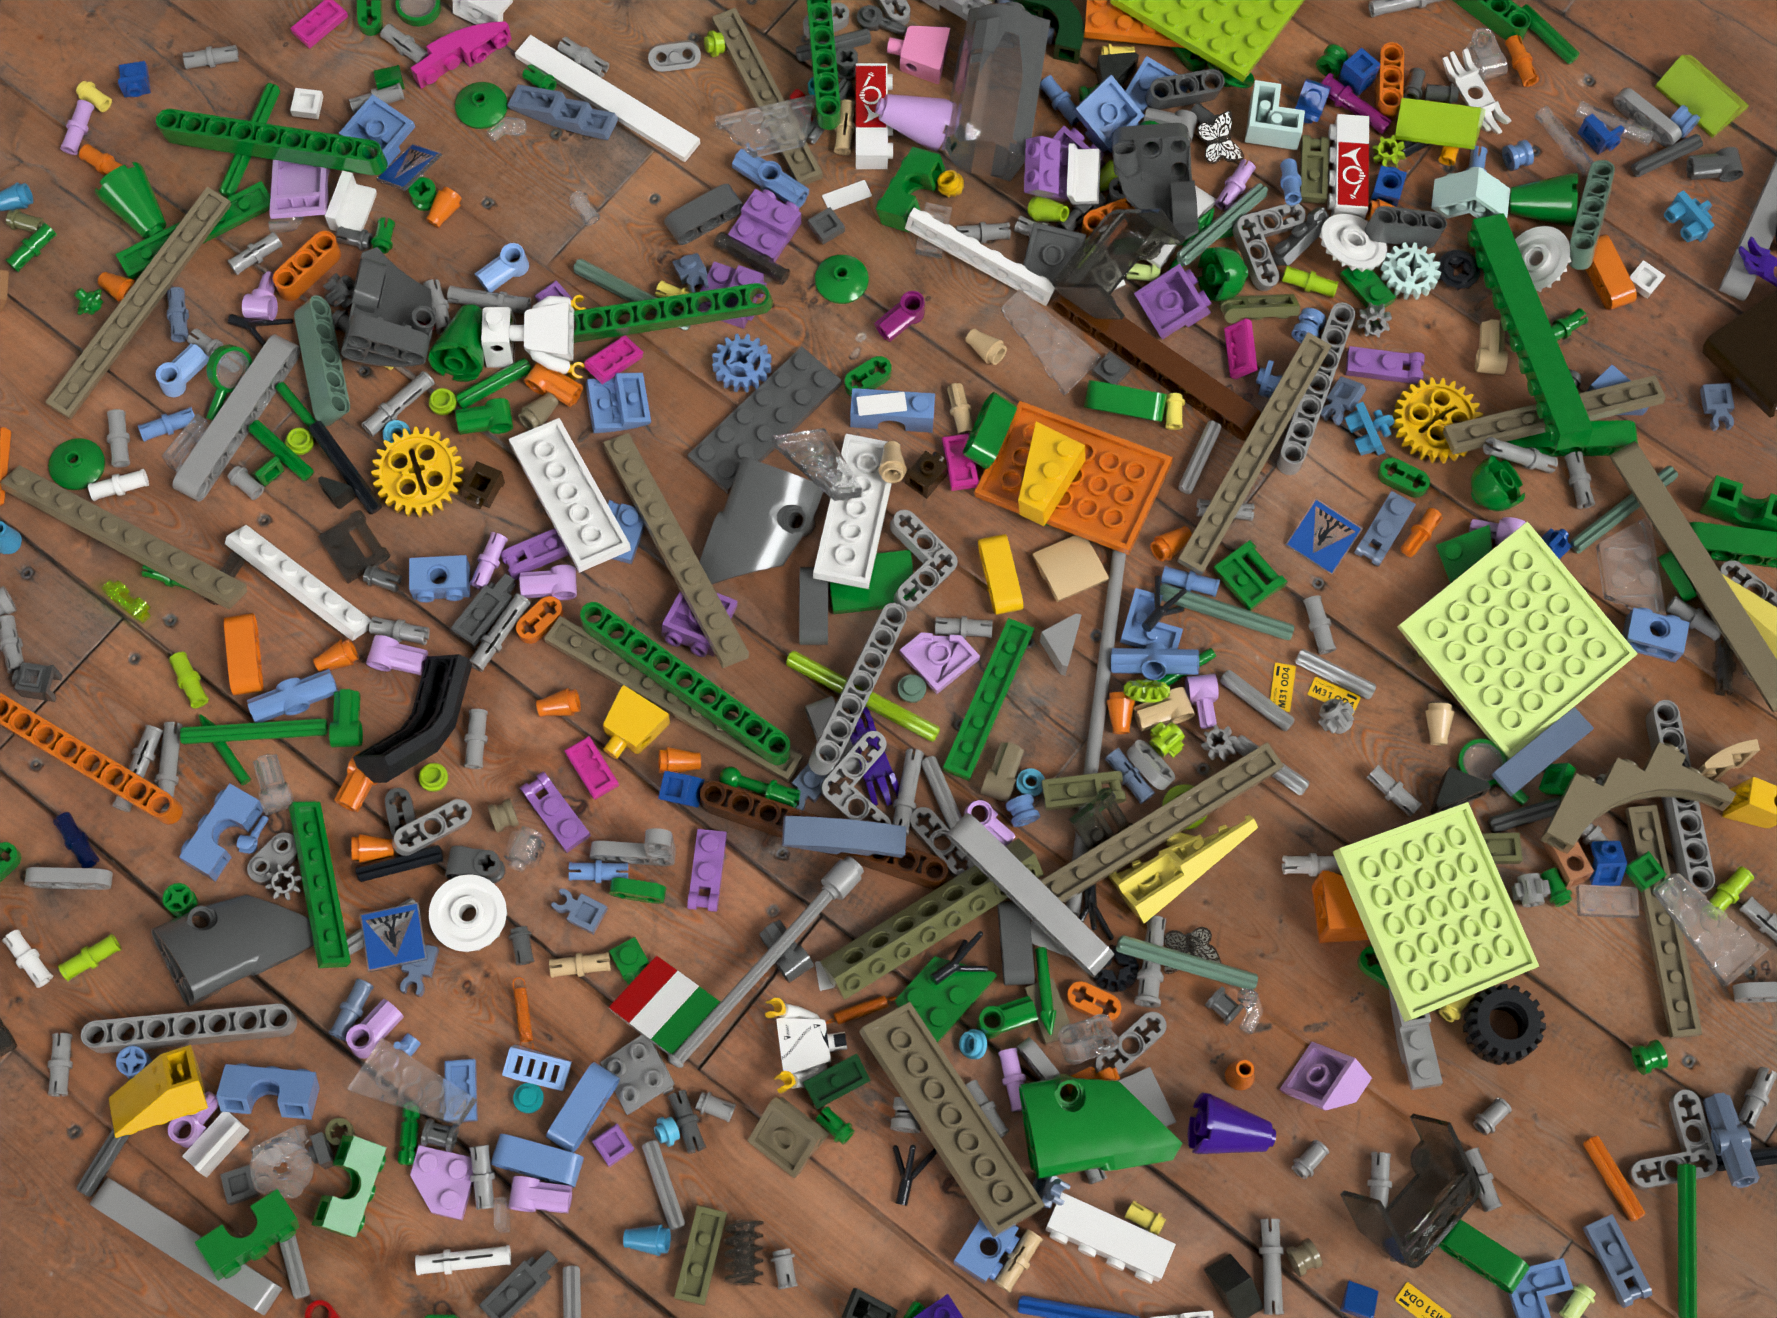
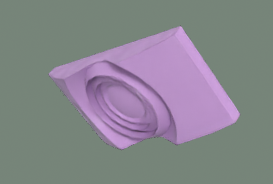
M273 160L270 218L326 215L329 203L328 176L330 169Z

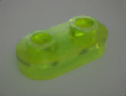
M109 580L101 588L111 600L141 624H144L151 617L148 612L151 607L140 597L134 600L128 595L131 591L119 580L115 583Z

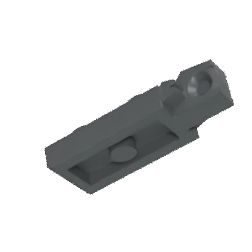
M1317 207L1308 213L1307 220L1294 227L1291 231L1292 234L1274 247V251L1271 254L1276 266H1289L1319 237L1321 227L1329 218L1324 207Z
M505 573L496 585L492 582L488 586L485 585L453 624L451 631L475 648L482 636L487 633L513 598L510 593L517 585L515 579Z
M549 1250L537 1261L533 1257L527 1261L524 1260L479 1305L480 1308L490 1318H513L547 1284L546 1282L551 1278L548 1271L559 1260Z

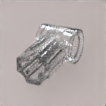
M267 754L258 757L257 760L253 761L260 787L258 795L265 815L268 816L289 809L291 803L294 802V798L288 782L285 781L278 755Z

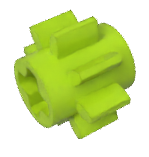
M1395 135L1387 139L1380 137L1381 142L1379 145L1372 147L1373 152L1377 154L1373 157L1375 164L1382 162V166L1398 168L1397 163L1399 160L1406 159L1405 153L1401 151L1405 148L1404 142L1397 143ZM1390 150L1393 154L1389 155L1386 151Z
M1160 721L1151 730L1150 736L1152 739L1149 741V744L1159 756L1164 757L1169 753L1173 758L1183 749L1184 744L1181 741L1185 736L1174 723L1170 722L1165 726Z

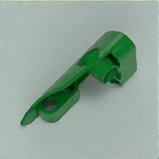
M1060 1074L1054 1079L1019 1084L1028 1158L1031 1170L1038 1179L1097 1168L1103 1171H1113L1171 1161L1182 1145V1142L1118 1080L1073 1078L1068 1074ZM1066 1084H1072V1093L1066 1097L1060 1096L1061 1088Z

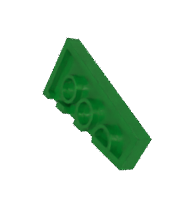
M1490 525L1436 545L1450 583L1492 550Z

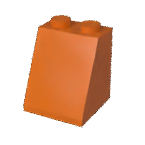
M1328 870L1321 871L1312 885L1319 943L1370 940L1343 876Z

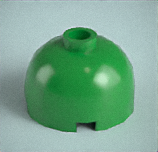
M1228 247L1206 248L1201 254L1198 268H1202V276L1198 277L1200 290L1205 292L1209 300L1222 301L1238 295L1242 291L1248 277L1247 266L1239 253Z
M1491 455L1476 466L1471 476V496L1478 505H1482L1486 509L1494 512L1505 511L1524 501L1525 492L1520 495L1519 490L1523 483L1516 470L1507 460L1500 462L1496 459V456Z

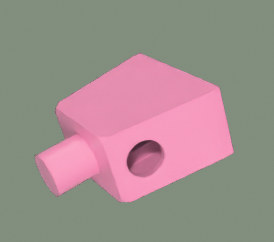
M909 26L905 40L889 38L887 53L900 56V70L902 72L939 84L950 41V28Z

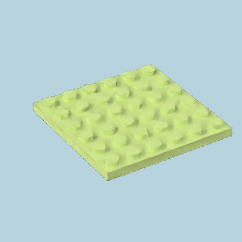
M1528 521L1397 626L1485 735L1505 754L1507 760L1511 759L1637 655V652Z
M1468 802L1333 851L1404 1022L1539 967Z

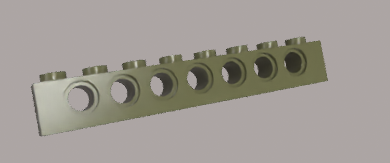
M1019 838L1005 846L1038 879L1044 876L1035 853ZM974 865L821 960L820 963L830 983L845 1000L1004 901L1008 896Z

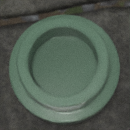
M907 675L899 681L898 694L905 702L916 703L925 696L926 684L921 677Z

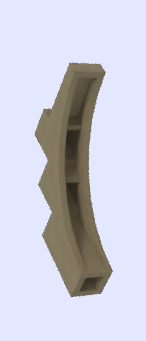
M1659 742L1651 751L1643 769L1638 768V765L1631 760L1617 758L1610 766L1601 785L1597 784V781L1591 776L1576 773L1569 781L1540 840L1567 854L1574 847L1583 831L1595 819L1609 810L1628 802L1652 797H1678L1701 802L1723 811L1732 803L1736 793L1729 790L1726 784L1720 781H1712L1702 776V773L1697 769L1682 766L1686 755L1680 753L1679 749L1671 744Z

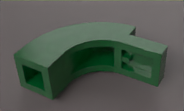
M1013 0V2L1022 4L1025 10L1032 15L1050 20V26L1054 28L1057 36L1053 59L1079 64L1084 38V25L1078 9L1070 0Z

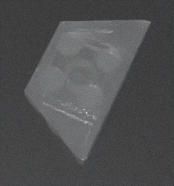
M813 94L716 116V126L719 129H725L730 134L731 140L737 145L742 146L745 152L752 158L804 147L807 139V130L811 123L812 110L815 107V97Z
M1645 517L1599 542L1596 546L1603 597L1605 600L1615 604H1623L1630 610L1643 607L1652 610L1653 613L1665 616L1666 610L1652 524L1648 517Z

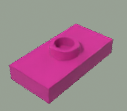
M324 0L290 29L292 34L310 49L348 17V14L334 0Z
M1245 318L1225 327L1230 377L1238 379L1257 371L1252 321Z
M624 335L587 359L584 366L603 385L615 377L616 373H621L642 359L644 352Z
M969 433L942 437L951 491L977 488L979 483L975 462L962 454L970 435Z
M590 736L564 750L594 800L619 786L617 779Z

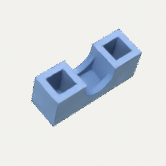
M852 388L850 427L878 429L880 422L897 421L905 425V431L933 433L935 394L905 392L907 411L859 416L857 397L904 391Z
M230 783L226 789L218 793L214 801V807L209 814H205L200 819L198 830L192 839L189 838L185 841L179 856L187 866L213 881L218 879L232 858L224 848L219 846L220 834L229 827H239L249 833L265 809L258 799Z
M243 1063L236 1065L225 1064L216 1097L221 1112L251 1114L254 1103L260 1097L276 1095L278 1096L277 1102L281 1117L312 1120L320 1088L316 1072L306 1069L286 1070L275 1066L263 1068L252 1067Z

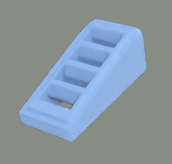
M515 1044L509 1049L502 1076L564 1091L572 1061ZM518 1056H523L520 1071L516 1070ZM535 1059L532 1074H529L527 1070L530 1060ZM543 1062H547L548 1065L544 1078L539 1077ZM559 1065L557 1079L552 1081L551 1076L554 1066Z

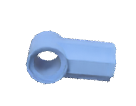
M509 243L502 248L500 256L476 272L475 276L487 292H493L512 277L524 275L529 269V262L522 246L516 243ZM514 258H520L516 262H510Z
M191 343L171 363H163L157 368L156 378L162 392L166 396L178 397L182 395L186 390V383L208 363L209 357L200 347Z

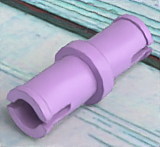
M85 100L77 101L71 120H68L66 125L68 130L60 147L63 152L77 155L83 135H87L89 129L87 124L94 110L93 104Z
M1242 159L1233 175L1226 179L1223 191L1218 199L1215 200V205L1222 210L1225 205L1224 211H1226L1233 205L1238 195L1244 192L1246 182L1256 169L1251 161H1248L1245 166L1247 160Z
M491 532L483 554L478 556L479 564L469 583L477 589H482L485 585L488 586L494 569H498L500 565L498 560L508 541L505 536L499 533L496 535L495 532Z
M1017 1048L999 1051L998 1056L1000 1057L1004 1074L1002 1083L1003 1086L1007 1087L1011 1112L1022 1111L1019 1084H1024L1026 1076L1021 1072Z

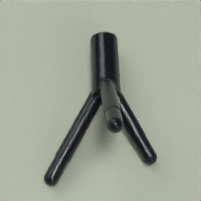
M230 314L228 317L229 325L249 330L262 347L266 341L257 332V326L293 323L291 318L274 319L271 321L265 319L251 320L234 314Z
M1156 575L1154 578V610L1142 623V628L1150 632L1163 616L1183 612L1184 607L1169 608L1186 594L1187 590L1185 588L1181 589L1161 606L1160 576Z
M1096 884L1085 890V907L1079 919L1084 922L1089 913L1091 929H1097V918L1108 939L1113 940L1114 936L1097 907Z
M982 931L977 932L969 943L967 940H963L952 960L930 975L934 984L938 985L955 972L988 971L987 966L959 965L961 960L983 936Z
M897 1145L893 1146L901 1177L896 1204L908 1205L912 1182L938 1153L935 1148L912 1171L916 1146L911 1145L909 1148L906 1168L904 1167L899 1147Z

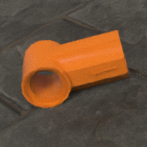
M538 362L524 379L525 384L535 393L544 395L549 392L558 401L569 407L577 403L583 391V386L562 373L547 369Z
M356 751L347 767L348 775L334 799L343 808L357 813L372 785H377L356 766L353 757L361 751Z

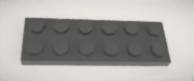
M801 346L687 455L688 460L725 493L729 494L742 457L762 462L842 385V380Z

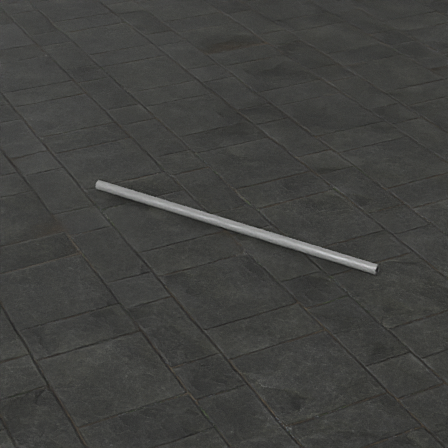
M1114 549L1112 550L1083 775L1098 773L1111 675V652L1115 644L1126 554ZM1094 805L1079 807L1072 861L1088 852ZM1082 892L1066 901V906L1076 916L1080 915Z

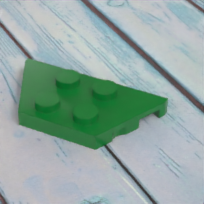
M934 956L895 999V1004L899 1008L911 1002L936 1042L939 1043L997 978L996 973L991 971L955 972L936 985L931 980L930 975L950 962V960Z

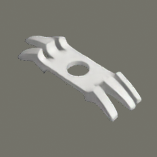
M1468 48L1462 52L1466 70L1460 64L1454 51L1450 52V61L1447 56L1442 58L1449 81H1452L1455 86L1459 87V93L1467 106L1486 109L1481 126L1482 130L1486 132L1492 130L1496 134L1502 133L1494 118L1503 124H1508L1512 120L1502 112L1499 102H1495L1478 74L1479 69L1473 64ZM1478 88L1483 96L1480 99H1473L1468 95V90Z

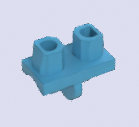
M1684 190L1677 194L1672 204L1664 212V217L1669 223L1673 224L1680 219L1685 224L1680 233L1687 243L1695 239L1702 242L1708 237L1707 234L1715 226L1711 222L1713 217L1708 212L1712 207L1710 201L1707 200L1701 204L1696 198L1692 200Z
M1364 402L1356 404L1358 410L1344 418L1351 433L1366 427L1368 434L1354 440L1361 456L1374 451L1377 452L1378 456L1386 453L1377 432L1381 431L1383 437L1390 436L1389 427L1394 424L1393 416H1383L1381 410H1376L1373 412L1376 420L1372 422Z

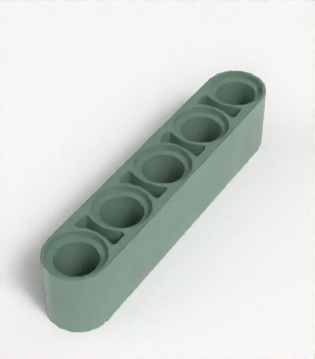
M1606 160L1595 161L1590 166L1570 240L1571 262L1568 264L1577 270L1587 269L1593 262L1615 171L1614 165Z
M314 295L295 310L294 318L313 413L317 421H322L325 426H330L349 412L350 401L330 306L323 297Z

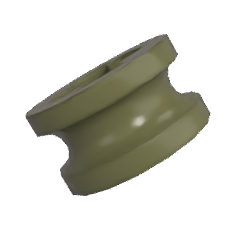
M343 1118L331 1120L325 1128L326 1139L336 1147H339L341 1142L338 1137L333 1138L332 1134H336L334 1129L337 1126L343 1129L347 1127L348 1132H344L346 1136H355L353 1125Z

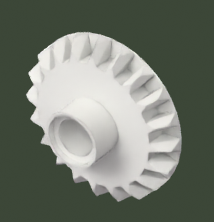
M1337 214L1329 217L1321 227L1319 235L1322 239L1321 245L1326 247V254L1333 255V261H1340L1342 267L1348 265L1352 271L1356 268L1361 272L1366 269L1372 271L1375 267H1379L1386 257L1387 246L1386 243L1369 239L1365 233L1368 221L1351 214Z
M1539 226L1525 231L1515 239L1536 291L1541 292L1545 287L1551 288V284L1556 280L1560 281L1561 274L1567 272L1566 266L1571 262L1570 242L1560 230L1549 226Z
M461 875L445 882L434 894L429 908L430 926L437 939L445 946L455 951L463 952L480 951L482 948L491 945L500 936L507 916L506 901L499 888L490 880L478 875ZM466 909H476V916L473 920L463 921L462 914Z

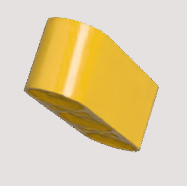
M1002 534L978 539L979 554L994 614L999 615L1023 610L1022 594L1007 535Z

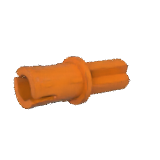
M1428 508L1421 520L1411 527L1412 533L1400 549L1407 557H1413L1423 543L1431 539L1433 530L1443 519L1441 517L1442 514L1438 510Z

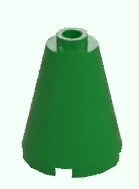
M132 162L135 167L127 168L126 165H122L103 177L100 181L102 187L100 190L95 188V193L122 220L144 239H147L163 231L167 224L143 166L140 163Z
M1578 173L1564 174L1511 187L1508 206L1510 214L1574 227L1577 218Z
M472 304L462 306L431 347L428 361L431 367L442 376L448 373L454 376L453 380L469 382L477 379L482 372L484 363L481 342L483 311L478 306Z

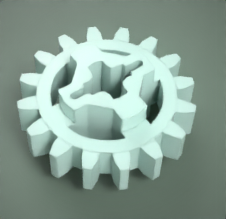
M1405 242L1400 249L1394 246L1391 253L1386 254L1380 269L1383 271L1381 280H1388L1386 286L1389 289L1392 287L1395 289V296L1401 292L1404 293V299L1407 300L1409 295L1413 294V297L1417 300L1421 293L1427 296L1431 289H1435L1437 280L1441 275V272L1437 270L1440 262H1433L1436 254L1431 253L1428 255L1426 253V246L1420 250L1417 249V243L1414 242L1412 248H1408Z

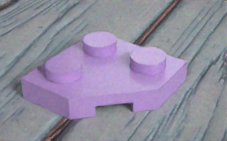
M920 633L902 647L899 652L936 694L980 660V655L961 635H950L948 637L935 636L933 633Z
M419 1145L410 1176L432 1214L463 1221L473 1182H470V1175H473L471 1157Z

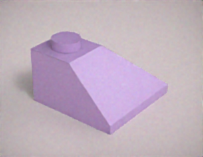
M1311 1042L1279 1090L1286 1095L1320 1109L1329 1110L1356 1103L1372 1077L1356 1058Z

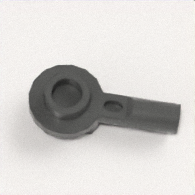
M864 6L857 13V21L863 29L868 28L869 31L883 29L901 36L906 34L907 26L884 18L881 10L876 6Z

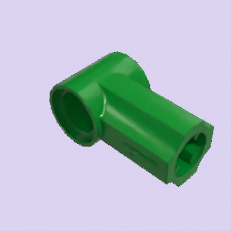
M505 398L491 399L484 406L458 409L455 413L460 435L482 431L503 434L513 429L510 402Z
M340 689V691L334 692L333 722H330L329 740L332 748L362 746L363 728L360 721L361 694L359 691Z
M1026 996L999 1006H988L980 1013L976 1027L985 1034L987 1039H994L1001 1033L1037 1022L1038 1017L1035 1005L1030 996ZM994 1017L998 1021L999 1026L997 1028H988L983 1019Z

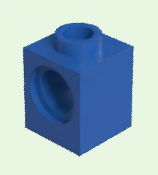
M1360 48L1344 62L1338 81L1345 87L1349 85L1353 90L1352 93L1358 97L1375 82L1381 64L1363 48Z
M1381 165L1370 200L1376 201L1380 199L1397 207L1407 172L1400 171L1395 167Z
M664 770L658 799L698 808L701 798L700 790L705 779Z

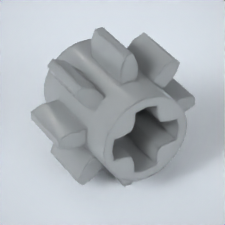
M1369 302V307L1365 310H1359L1360 316L1363 319H1359L1357 323L1359 328L1365 327V336L1373 334L1379 338L1380 333L1384 330H1390L1389 324L1386 321L1392 319L1391 313L1385 312L1383 303L1377 306Z
M1330 699L1321 706L1319 712L1321 718L1318 722L1325 731L1330 730L1332 734H1342L1353 725L1354 717L1352 714L1355 711L1348 701L1343 703L1341 699Z
M1214 725V730L1209 733L1204 732L1207 742L1201 744V746L1206 751L1210 750L1208 756L1211 760L1217 756L1223 762H1226L1227 756L1230 754L1236 755L1233 744H1237L1239 740L1236 736H1230L1232 730L1229 726L1222 730L1217 725ZM1217 741H1219V742H1221V743H1222L1223 741H1225V743H1224L1223 745H1221V744L1215 745Z
M279 864L277 866V873H267L272 878V883L266 885L265 888H274L276 890L273 896L274 899H278L281 894H285V898L290 901V893L293 891L301 893L300 888L296 887L298 881L302 880V877H294L292 875L295 871L294 866H291L288 871H284L283 867ZM282 875L292 879V882L287 885V890L277 886V883L281 881L280 876Z
M1538 873L1518 876V883L1511 887L1514 901L1520 900L1523 907L1543 905L1545 903L1544 898L1551 894L1548 880L1542 881Z

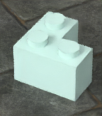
M1255 80L1250 97L1245 135L1246 143L1297 150L1302 135L1305 110L1279 107L1281 84Z
M1471 167L1466 171L1449 173L1444 177L1435 179L1431 208L1447 219L1467 213L1476 218L1504 213L1507 218L1510 188L1491 176L1483 168Z

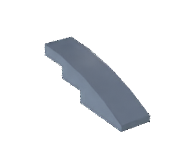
M519 84L507 105L509 109L560 129L603 140L609 139L618 121V117L614 112L592 109L589 102L566 99L563 92Z
M1574 707L1491 775L1511 797L1588 735L1594 728Z
M785 816L783 819L782 846L836 855L840 852L864 856L880 854L901 858L905 855L906 826L850 819Z

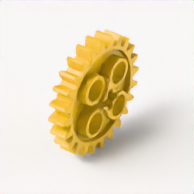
M1431 377L1428 385L1421 379L1417 387L1411 384L1407 390L1408 392H1402L1401 400H1397L1395 404L1396 409L1392 414L1393 418L1396 419L1392 427L1399 429L1396 433V438H1405L1401 445L1402 447L1412 446L1409 454L1412 455L1419 451L1420 460L1428 455L1430 456L1431 463L1435 461L1436 457H1440L1442 464L1446 462L1448 456L1453 461L1457 460L1459 454L1463 457L1466 456L1468 451L1453 455L1443 434L1444 426L1454 424L1452 421L1464 422L1483 416V413L1476 412L1480 404L1471 403L1474 395L1469 394L1465 396L1463 394L1465 386L1457 390L1455 389L1456 381H1453L1448 386L1445 383V378H1442L1440 383L1436 384L1434 378ZM1434 400L1443 402L1445 406L1438 405ZM1451 408H1456L1455 410L1448 412V410H1450ZM1413 415H1420L1424 420H1418ZM1428 428L1425 432L1419 433V431ZM1431 435L1438 436L1441 441L1434 440Z
M414 427L413 434L411 435L404 428L403 437L401 438L393 433V443L386 440L383 441L387 448L386 451L377 449L381 460H373L374 466L379 468L371 471L373 477L380 478L373 482L375 488H382L378 492L379 497L384 498L388 496L385 501L388 507L396 503L395 511L397 513L405 508L407 517H410L413 510H416L419 518L422 517L423 510H427L430 516H433V507L435 506L443 511L442 502L445 501L452 504V499L449 496L450 493L459 495L455 485L463 484V480L457 476L464 473L463 467L456 466L462 462L461 456H454L458 452L457 447L448 448L450 439L446 438L440 441L441 434L439 431L432 437L429 428H426L424 433L420 434L418 428ZM411 449L414 450L421 469V475L427 490L426 495L422 494L415 475V469L409 454ZM425 450L435 452L434 457L430 460L425 461L420 458L421 453ZM405 458L408 462L404 468L397 469L393 467L395 460ZM438 475L443 478L439 486L433 487L428 484L429 479L433 476ZM406 484H414L416 486L415 491L410 495H405L401 492Z

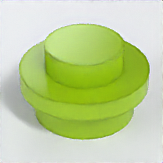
M714 30L708 31L707 37L704 38L705 50L712 57H718L719 54L725 51V41L722 33H716Z
M439 388L429 397L430 409L437 415H448L456 408V397L448 389Z
M295 428L288 433L285 443L295 454L304 455L313 448L314 438L308 430Z
M438 763L425 765L419 773L421 786L429 792L440 791L448 782L447 770Z

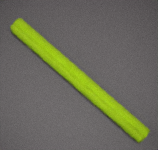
M792 651L787 657V666L841 694L848 678L796 651ZM854 685L857 690L863 691L860 686ZM874 692L871 693L865 705L868 709L931 742L935 741L940 732L939 726Z

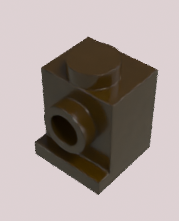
M925 451L916 463L906 471L905 484L927 499L947 476L948 466L946 465V459L937 452L930 454Z
M476 461L462 487L466 503L476 509H481L482 506L490 508L500 488L505 484L502 471Z

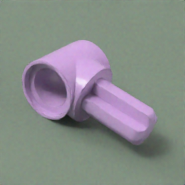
M267 271L263 274L258 289H254L251 294L244 296L242 313L245 318L271 321L276 318L278 303L273 295L276 287L273 282L272 272Z
M1512 517L1502 518L1499 524L1473 519L1469 532L1490 525L1491 539L1495 540L1497 546L1526 522Z
M1206 674L1185 677V691L1191 704L1197 707L1200 727L1202 729L1214 728L1217 722L1213 702L1218 699L1219 694L1216 675Z
M978 800L966 806L964 815L966 813L971 814L975 806H980L985 810V819L980 823L1004 846H1007L1014 840L1015 834L996 818L998 813L992 809L989 803Z
M208 1091L205 1093L208 1109L171 1120L168 1126V1135L174 1142L182 1147L190 1148L203 1134V1131L206 1129L203 1124L219 1106L217 1097L212 1092ZM190 1124L192 1127L190 1135L180 1139V1129Z

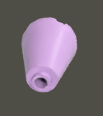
M886 94L884 99L880 98L878 100L875 113L879 114V120L928 150L936 152L941 147L946 136L943 131L945 125L949 126L953 104L950 100L944 98Z

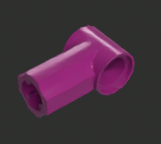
M917 291L904 293L900 302L874 323L879 334L885 340L891 342L911 324L919 323L925 315L924 297ZM914 304L917 305L919 308L916 310H909L906 307Z

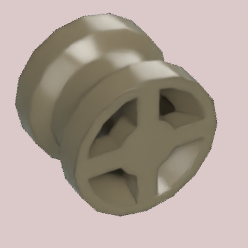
M510 798L505 799L499 805H488L497 833L503 831L504 827H516L519 825Z
M1309 1238L1303 1240L1298 1247L1291 1246L1286 1248L1287 1258L1299 1277L1305 1275L1310 1268L1318 1269L1323 1266L1319 1252Z

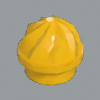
M947 170L938 177V190L941 194L950 198L962 193L964 180L959 173H956L954 170Z

